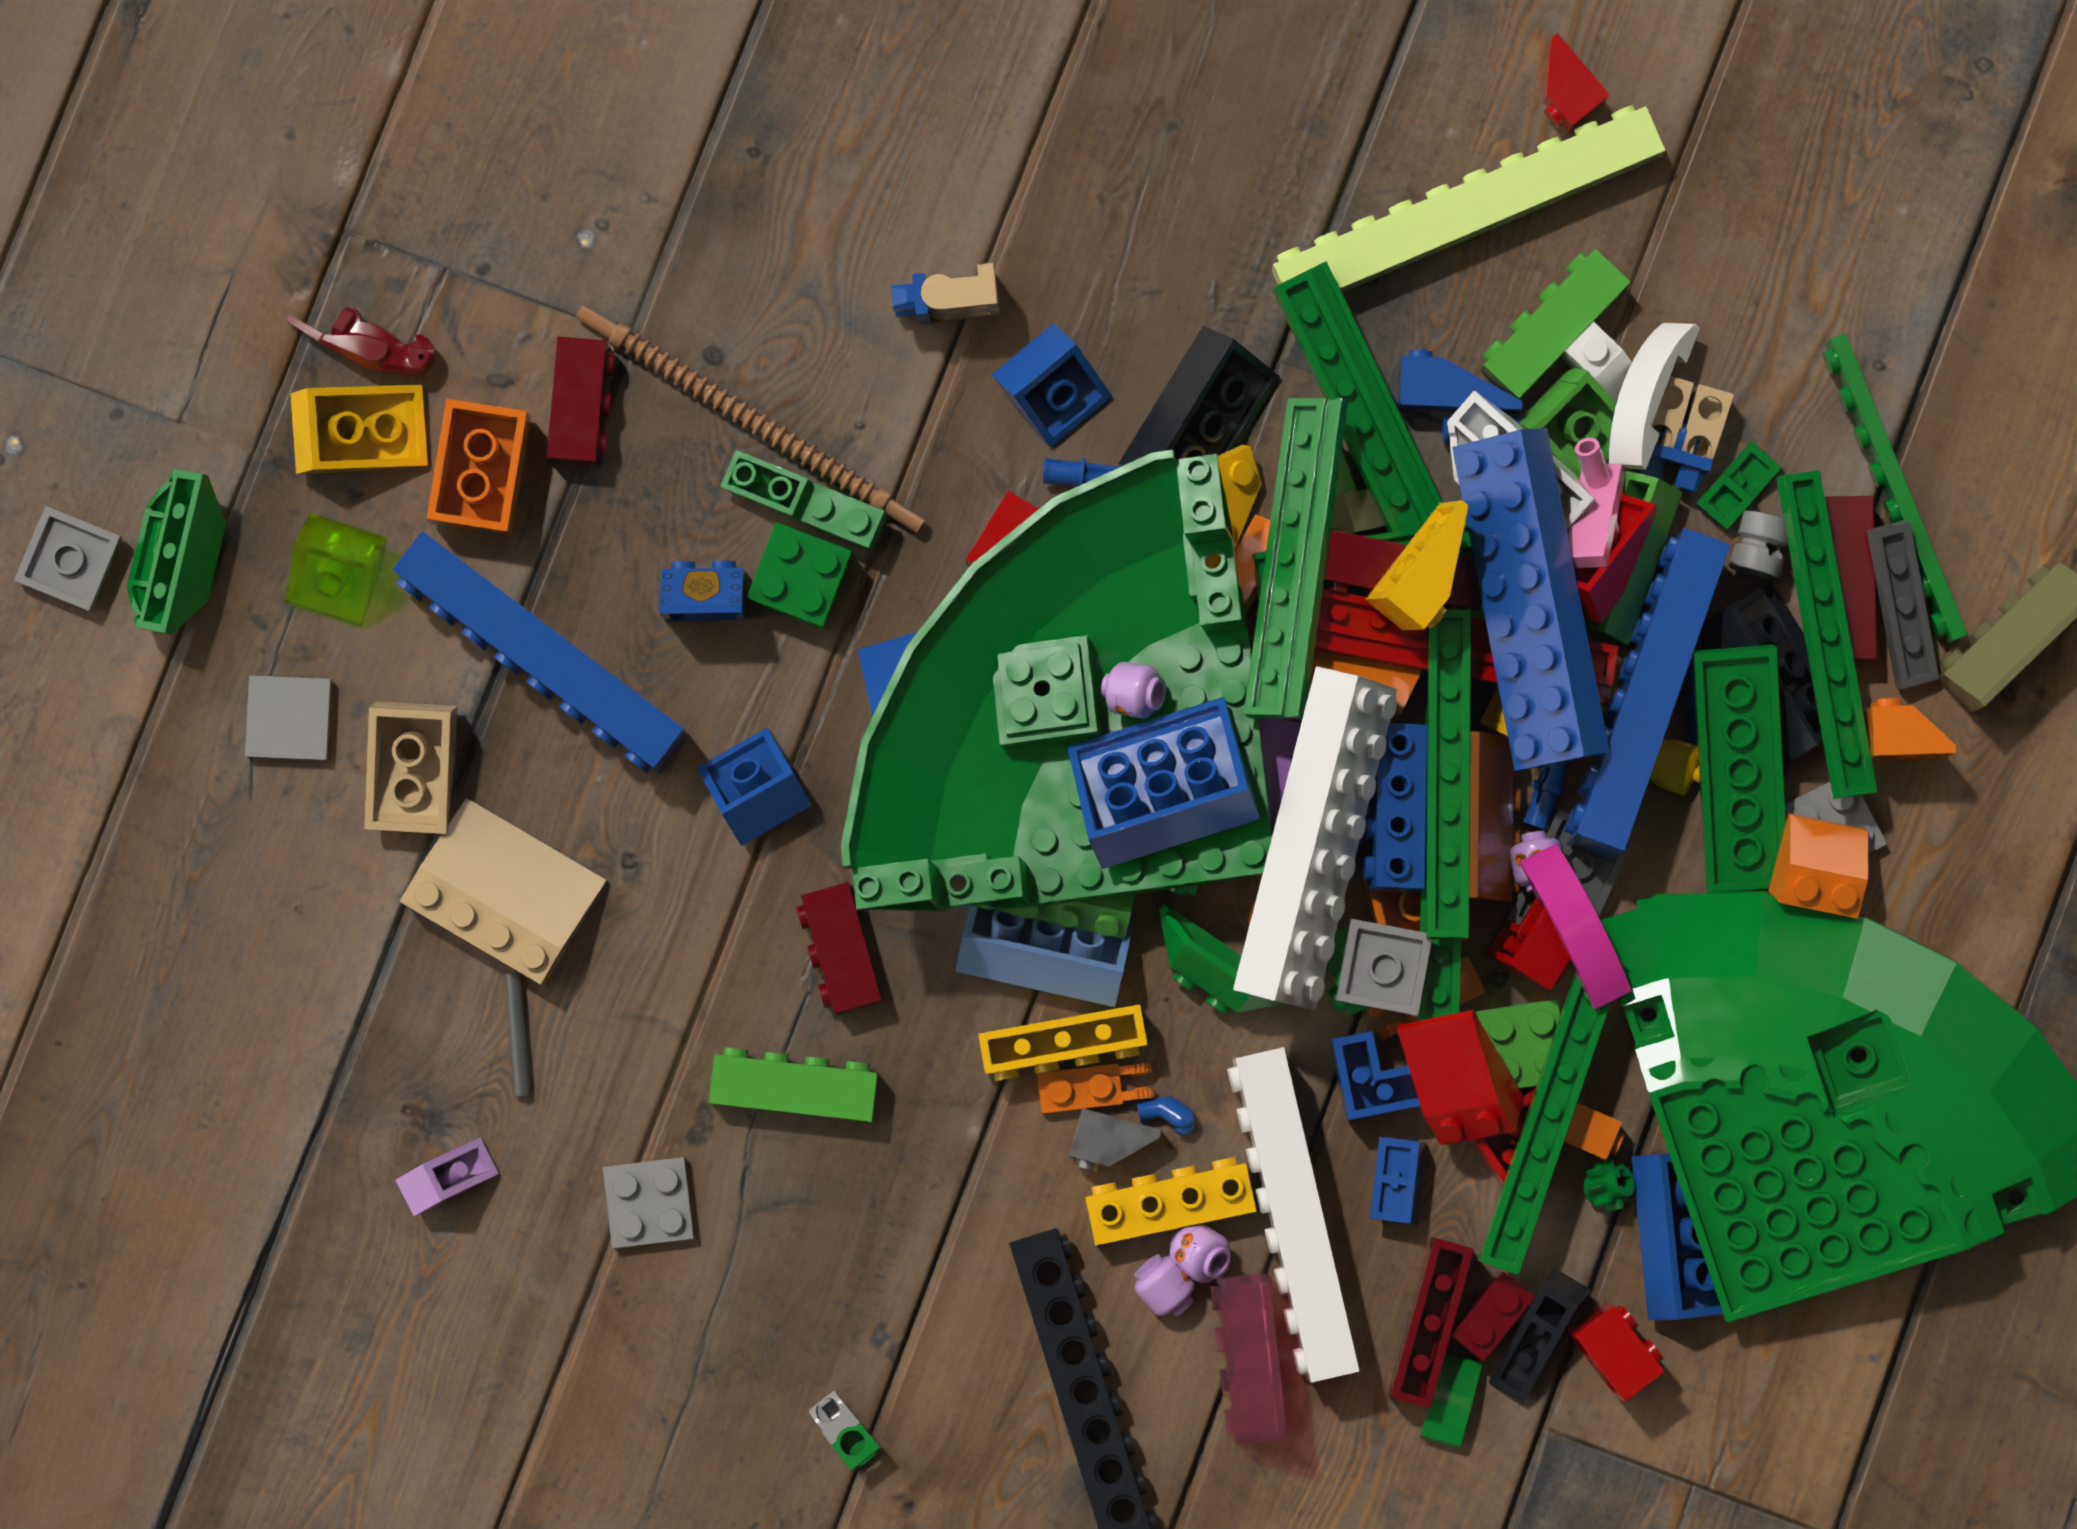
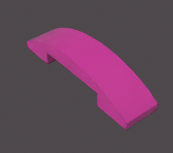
M1554 844L1520 861L1519 864L1537 899L1540 898L1577 970L1575 974L1593 1009L1595 1010L1631 992L1632 990L1608 935L1581 883L1558 845Z

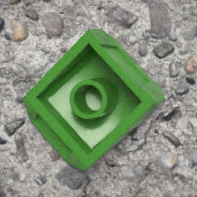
M1574 367L1558 376V379L1541 397L1524 411L1519 425L1524 429L1547 428L1552 454L1580 480L1582 468L1575 452V446L1582 439H1596L1599 442L1606 464H1609L1610 435L1617 403L1588 371Z

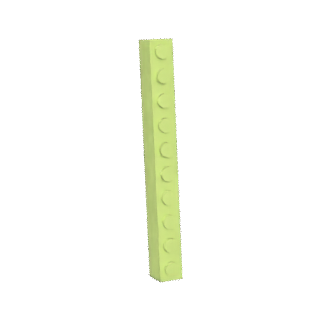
M1630 105L1611 114L1613 120L1598 126L1596 121H1592L1575 129L1574 133L1576 136L1561 142L1559 137H1554L1537 146L1539 152L1525 158L1522 152L1511 155L1500 161L1501 168L1487 173L1485 168L1471 172L1463 177L1464 183L1451 189L1448 184L1438 186L1425 193L1427 196L1426 200L1414 205L1411 200L1400 202L1388 209L1390 215L1375 220L1373 215L1360 219L1351 225L1352 231L1338 236L1336 231L1327 233L1315 239L1314 243L1316 246L1301 252L1299 247L1287 250L1277 256L1279 262L1273 264L1272 273L1277 284H1280L1327 261L1343 293L1659 159L1666 150L1647 107L1635 110L1634 106Z

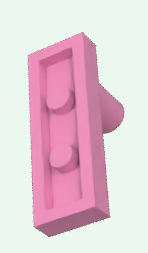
M1585 438L1576 444L1575 452L1582 468L1580 481L1594 496L1595 500L1578 520L1570 526L1568 539L1574 568L1607 567L1626 474L1622 463L1606 464L1599 442L1596 439Z

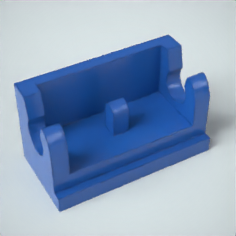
M1379 1137L1370 1219L1417 1224L1426 1149L1425 1142Z

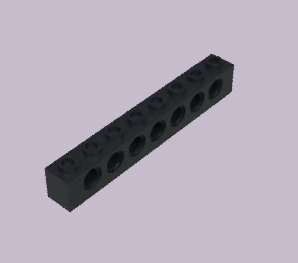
M1052 1228L1009 1242L1098 1529H1159L1153 1509L1145 1511L1140 1495L1148 1493L1141 1470L1132 1472L1128 1456L1135 1454L1129 1432L1128 1430L1120 1432L1115 1418L1123 1414L1116 1391L1108 1393L1103 1377L1111 1375L1104 1352L1095 1354L1091 1338L1098 1336L1092 1314L1091 1312L1083 1314L1078 1298L1086 1296L1079 1272L1071 1275L1066 1259L1074 1257L1067 1234L1058 1236L1056 1228ZM1043 1262H1054L1061 1270L1060 1279L1053 1285H1045L1037 1278V1269ZM1057 1301H1065L1073 1308V1316L1065 1324H1056L1049 1317V1309ZM1071 1340L1079 1341L1085 1347L1084 1358L1075 1364L1066 1362L1061 1355L1063 1345ZM1082 1380H1090L1098 1388L1096 1398L1089 1403H1082L1074 1396V1387ZM1093 1420H1104L1110 1426V1434L1106 1440L1094 1442L1087 1437L1086 1428ZM1107 1459H1115L1122 1465L1121 1476L1112 1482L1103 1480L1098 1473L1100 1464ZM1118 1499H1128L1135 1506L1133 1516L1126 1521H1119L1111 1514V1507Z

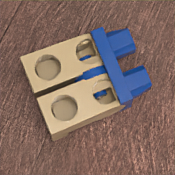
M994 263L978 264V276L951 279L943 274H935L926 279L925 273L912 274L913 284L891 286L893 310L896 318L917 316L919 324L925 325L932 324L931 317L937 320H951L1000 315Z
M1670 376L1651 425L1659 433V437L1646 470L1638 469L1637 473L1660 479L1664 463L1679 467L1674 488L1695 493L1702 481L1703 475L1710 472L1734 394L1698 384L1694 388L1686 423H1684L1683 420L1694 382Z

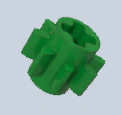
M1611 1158L1595 1163V1168L1587 1170L1588 1176L1585 1178L1583 1185L1584 1193L1589 1202L1594 1204L1595 1208L1604 1205L1608 1213L1622 1209L1623 1203L1632 1200L1631 1195L1635 1189V1181L1631 1171L1624 1164L1614 1166Z

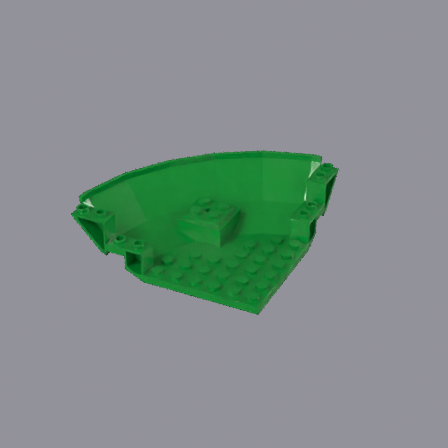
M1173 450L1152 452L1053 497L972 563L912 638L891 677L860 743L841 842L842 865L845 869H852L856 910L946 912L948 909L986 905L989 909L1038 907L1254 878L1263 875L1273 836L1260 719H1250L1244 715L1252 647L1243 589L1238 580L1234 533L1217 454L1176 459ZM1211 556H1219L1221 563L1216 568L1207 567V560ZM1131 662L1155 667L1166 685L1165 699L1159 710H1155L1147 718H1137L1115 714L1109 709L1106 698L1101 693V685L1104 676L1110 673L1118 663ZM1040 682H1047L1050 685V691L1045 696H1038L1035 693V688ZM1225 697L1251 782L1260 819L1102 869L1088 840L1067 746ZM958 877L966 879V886L961 891H955L952 886L954 880Z
M1767 891L1655 893L1636 899L1637 909L1600 920L1618 959L1625 961L1623 970L1632 991L1620 997L1621 1004L1635 1040V1050L1647 1090L1726 1323L1967 1250L2005 1233L2003 1228L2005 1224L2041 1213L2046 1215L2077 1197V1082L2038 1027L1956 960L1865 915L1859 914L1857 919L1782 904ZM1650 1007L1656 1011L1657 1015L1653 1020H1645L1641 1016V1011L1644 1008ZM1856 1048H1862L1866 1051L1867 1057L1862 1062H1855L1851 1058V1052ZM2011 1190H2020L2023 1193L2022 1199L2017 1202L2010 1201L2007 1196Z

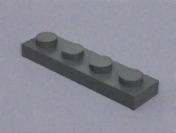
M1902 520L1866 530L1895 686L1900 689H1906L1938 680L1939 674L1911 524L1909 521Z

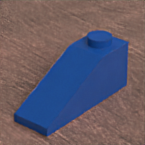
M1410 350L1408 356H1401L1398 410L1456 412L1473 391L1478 392L1506 414L1519 415L1522 410V401L1444 358L1433 357V351Z

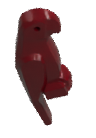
M346 307L342 309L332 325V335L323 334L290 314H287L285 317L288 324L306 336L367 371L383 374L422 376L431 368L435 360L434 345L427 337L417 334L415 336L416 341L410 344H403L386 329L373 323L364 322L360 311L355 308Z

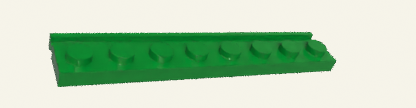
M1327 261L1322 262L1271 289L1323 397L1326 400L1342 398L1348 403L1343 439L1388 532L1421 528L1442 501Z
M1287 398L1244 707V715L1250 719H1303L1308 700L1348 403L1342 398H1336V400H1326L1325 398Z

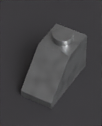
M1082 1108L1069 1156L1077 1158L1075 1166L1099 1172L1101 1165L1109 1167L1160 1138L1162 1130Z

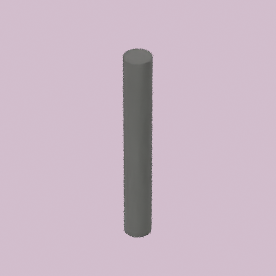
M521 973L505 974L514 1097L529 1096L531 1093Z

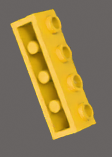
M1140 1004L978 1034L985 1074L994 1073L995 1081L1019 1077L1018 1069L1034 1066L1035 1074L1060 1070L1058 1062L1075 1059L1076 1066L1100 1062L1099 1054L1114 1051L1116 1059L1140 1055L1139 1047L1147 1046Z
M1236 1157L1212 1161L1213 1170L1197 1173L1196 1165L1172 1170L1173 1178L1157 1181L1156 1174L1132 1178L1133 1186L1117 1190L1115 1182L1091 1187L1093 1195L1085 1196L1095 1246L1256 1212L1246 1163L1237 1164Z

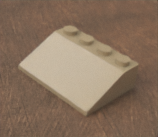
M466 798L448 824L447 833L442 834L435 843L399 902L540 985L545 986L607 880Z

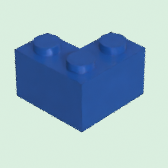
M1373 1031L1330 1040L1346 1120L1420 1106L1408 1066L1385 1071L1380 1070Z

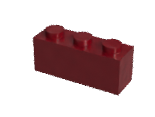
M557 336L546 456L549 462L598 466L599 456L606 457L608 432H602L603 416H610L612 392H605L606 377L613 376L615 369V352L609 351V345L606 340Z
M849 882L801 895L803 904L796 906L802 930L810 928L814 944L807 945L813 969L821 967L825 983L818 985L824 1008L832 1006L834 1014H839L883 1001Z

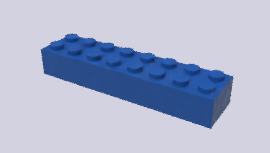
M1547 428L1520 429L1452 447L1462 500L1469 505L1466 522L1514 770L1545 767L1610 753Z
M1683 528L1676 538L1670 536L1667 544L1664 543L1657 563V567L1662 568L1661 574L1656 575L1654 582L1651 581L1643 603L1648 605L1649 609L1643 613L1641 619L1637 620L1630 642L1636 644L1634 651L1630 650L1628 657H1624L1617 675V680L1623 681L1621 689L1617 688L1615 694L1611 695L1610 703L1605 709L1604 718L1610 719L1608 726L1605 727L1610 753L1594 756L1597 757L1595 764L1590 765L1588 771L1585 770L1577 791L1578 794L1583 795L1581 804L1577 803L1575 809H1571L1564 828V832L1570 834L1567 845L1611 861L1615 860L1625 851L1730 544L1687 528Z
M421 531L392 569L400 576L396 584L419 602L426 596L432 601L429 609L451 626L458 620L465 626L461 633L484 651L489 645L495 648L498 652L494 658L516 675L521 670L528 673L530 677L526 682L549 700L554 694L561 698L563 702L559 707L580 724H583L586 718L594 723L596 726L592 732L613 749H615L618 743L627 748L628 751L624 756L646 774L651 767L660 773L689 735L684 728L425 532Z

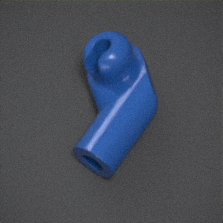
M1173 1096L1136 1103L1140 1123L1163 1118L1173 1125L1175 1133L1179 1135H1188L1195 1129L1194 1120L1196 1116L1193 1110Z

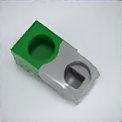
M835 1390L808 1410L821 1428L822 1434L851 1471L856 1472L884 1450Z

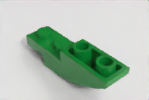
M738 450L735 451L720 486L726 491L777 514L873 551L888 516V513L882 509L814 483L806 477Z

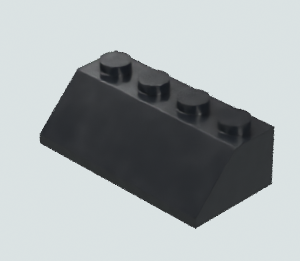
M1202 326L1118 464L1124 466L1152 452L1173 450L1176 459L1211 454L1219 456L1238 447L1280 376L1235 339Z
M1769 582L1705 621L1700 634L1709 650L1763 645L1776 646L1783 765L1822 743L1823 738L1804 633L1773 583Z

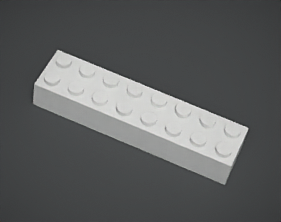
M1316 666L1233 990L1316 1010L1318 1000L1324 992L1323 979L1328 960H1330L1334 953V936L1338 921L1345 910L1344 898L1348 882L1355 871L1354 859L1358 843L1365 832V816L1369 800L1373 797L1376 789L1375 777L1379 761L1386 750L1385 738L1389 722L1396 711L1398 689L1357 675Z
M1282 1047L1233 1059L1234 1067L1227 1069L1232 1092L1240 1091L1243 1107L1236 1110L1241 1132L1250 1133L1253 1145L1252 1148L1246 1149L1251 1173L1259 1172L1262 1187L1255 1189L1260 1213L1268 1212L1271 1228L1264 1229L1269 1252L1272 1254L1278 1253L1281 1268L1274 1269L1279 1293H1287L1290 1308L1283 1309L1288 1333L1290 1335H1297L1300 1347L1292 1349L1297 1372L1300 1375L1306 1374V1378L1311 1383L1359 1372L1285 1049Z

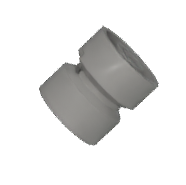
M1744 511L1738 530L1742 542L1734 545L1728 567L1750 576L1768 580H1780L1786 559L1781 550L1789 547L1784 519L1761 512Z

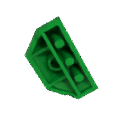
M173 469L168 475V481L158 489L145 507L127 583L131 608L135 614L134 623L136 628L171 635L208 602L226 526L208 475Z
M1163 903L1158 912L1168 965L1170 969L1176 972L1172 977L1174 981L1191 992L1196 986L1210 995L1206 1002L1224 1015L1229 1010L1237 1014L1286 1004L1233 990L1242 956Z

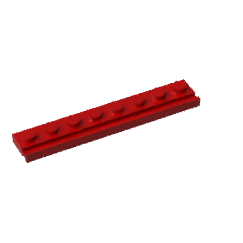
M1323 589L1314 650L1428 671V626L1422 630H1401L1366 601L1367 597ZM1471 617L1470 680L1498 685L1486 620ZM1588 640L1600 704L1605 706L1610 703L1609 693L1610 687L1613 684L1619 646Z

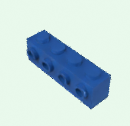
M1389 723L1385 738L1386 750L1379 761L1375 777L1376 789L1373 797L1370 799L1369 815L1365 816L1366 827L1363 839L1369 840V856L1363 857L1362 879L1363 881H1368V891L1418 893L1425 887L1427 725Z

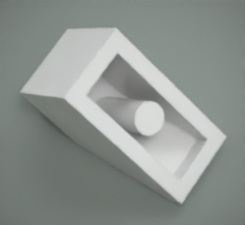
M1593 322L1564 352L1561 358L1572 369L1578 367L1588 371L1617 403L1620 390L1632 361L1624 350Z

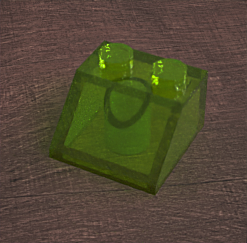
M310 513L294 542L284 602L362 627L382 569L388 537Z

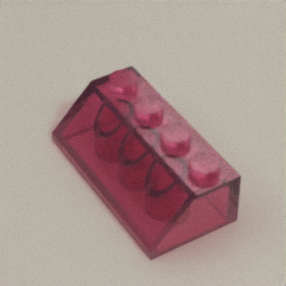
M1265 1271L1221 1276L1217 1278L1218 1286H1210L1213 1311H1221L1222 1327H1215L1217 1352L1225 1351L1227 1368H1219L1222 1393L1230 1392L1231 1409L1224 1410L1226 1433H1234L1236 1443L1288 1440L1269 1273Z

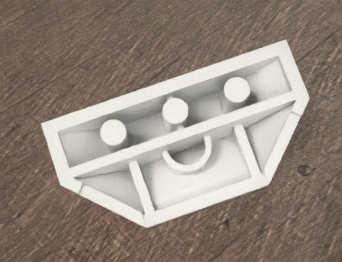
M1476 391L1471 393L1447 421L1448 432L1450 433L1454 480L1459 484L1452 447L1524 429L1514 419ZM1552 454L1566 529L1569 530L1570 526L1578 520L1595 498L1576 475Z

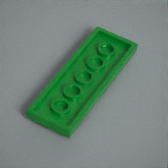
M1775 645L1693 651L1705 889L1707 892L1768 889L1786 824L1777 648Z

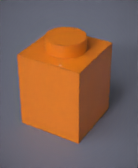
M1577 1103L1563 1143L1601 1160H1606L1609 1153L1614 1156L1617 1154L1625 1133L1619 1131L1622 1124L1621 1121Z

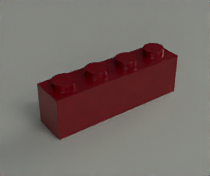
M1825 496L1854 662H1871L1877 658L1875 574L1866 530L1874 528L1873 496Z
M1331 530L1324 576L1325 589L1349 594L1351 587L1365 590L1364 597H1368L1407 545ZM1458 555L1450 597L1443 607L1454 610H1481L1482 599L1474 558Z
M1435 1237L1430 1238L1387 1395L1389 1397L1426 1408L1431 1407L1472 1260L1473 1248Z

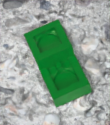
M1751 440L1699 499L1697 504L1724 528L1728 529L1782 466Z
M1445 1353L1431 1407L1426 1408L1420 1434L1421 1439L1457 1449L1461 1447L1482 1363Z

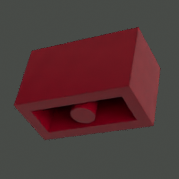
M1498 1270L1453 1326L1450 1336L1484 1362L1535 1297L1505 1272Z

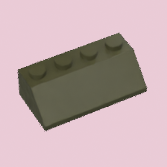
M2061 562L2056 563L2050 568L2046 564L2038 568L2027 579L2032 586L2020 596L2017 592H2014L1998 607L2003 614L1997 620L1990 624L1986 619L1969 635L1974 641L1963 652L1956 648L1940 663L1945 670L1939 674L1938 680L1970 713L1986 706L2077 618V573Z

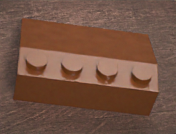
M1475 731L1470 732L1469 903L1512 902V895L1519 894V886L1514 881L1510 850L1514 845L1520 843V830L1513 829V813H1520V789H1513V772H1520V770H1514L1508 737Z

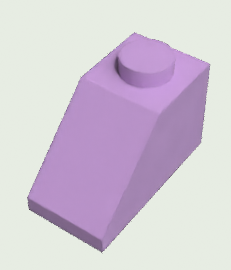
M480 1137L418 1166L396 1179V1182L413 1216H416L499 1173Z

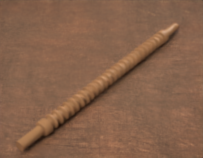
M585 304L578 310L575 318L609 338L608 343L618 350L622 349V347L625 348V354L628 356L631 353L635 354V361L644 360L646 368H649L651 365L654 366V372L656 374L663 372L665 380L673 378L675 386L684 385V392L693 391L695 399L700 396L703 397V403L705 405L712 403L714 411L722 409L724 417L731 415L733 423L741 421L743 429L752 428V435L761 434L763 442H766L768 439L771 440L773 448L780 446L782 454L790 452L792 460L801 459V466L810 465L812 473L818 470L821 472L820 477L822 479L826 477L831 479V485L839 483L841 491L850 490V497L859 496L860 501L868 502L870 505L886 511L888 516L915 533H918L926 521L925 519L891 499L892 493L886 489L880 488L877 490L875 482L867 484L865 476L856 477L854 469L848 472L845 470L846 464L842 463L840 466L836 464L835 457L827 459L826 451L818 453L816 445L807 446L805 438L799 441L797 433L793 432L791 435L787 433L788 428L786 426L778 428L777 420L769 422L767 414L759 416L757 408L750 410L748 402L745 401L742 404L738 402L739 397L737 395L731 398L728 396L729 390L724 389L720 391L718 383L710 385L708 377L701 379L699 377L700 372H690L688 364L682 367L679 365L680 359L671 360L669 352L661 354L660 346L652 348L650 340L641 341V335L639 333L635 336L632 335V329L625 324L620 323L616 325Z

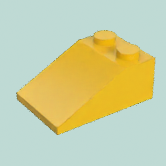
M422 385L305 388L290 393L296 474L339 473L428 466Z
M1463 500L1439 503L1365 599L1401 630H1422L1427 626L1432 628L1446 612L1443 605L1450 597L1469 506Z

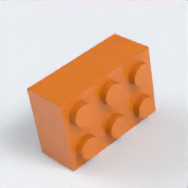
M446 398L426 517L432 525L512 537L531 424V416L527 411Z

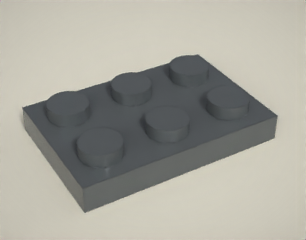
M1558 809L1548 828L1546 838H1555L1562 843L1564 856L1599 917L1633 843L1628 841L1625 851L1613 861L1569 846L1567 841L1570 834L1564 832L1569 813ZM1521 887L1506 920L1520 924L1536 899L1535 893H1527L1526 888Z

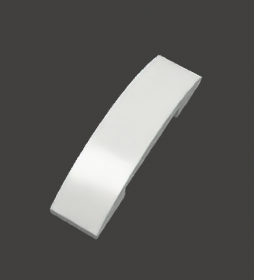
M1662 323L1652 332L1639 349L1624 379L1615 407L1610 435L1609 464L1622 463L1625 469L1646 470L1659 437V433L1651 425L1675 363H1687L1700 329L1697 324Z

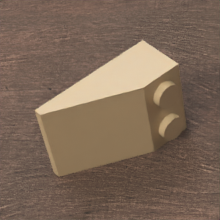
M376 701L369 707L365 829L447 833L456 751L457 706Z

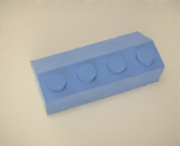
M970 906L955 972L1115 1007L1134 918L1130 917L1126 937L1122 939L1073 927H1064L1033 918H1023L1019 915L997 910L983 909L979 906Z

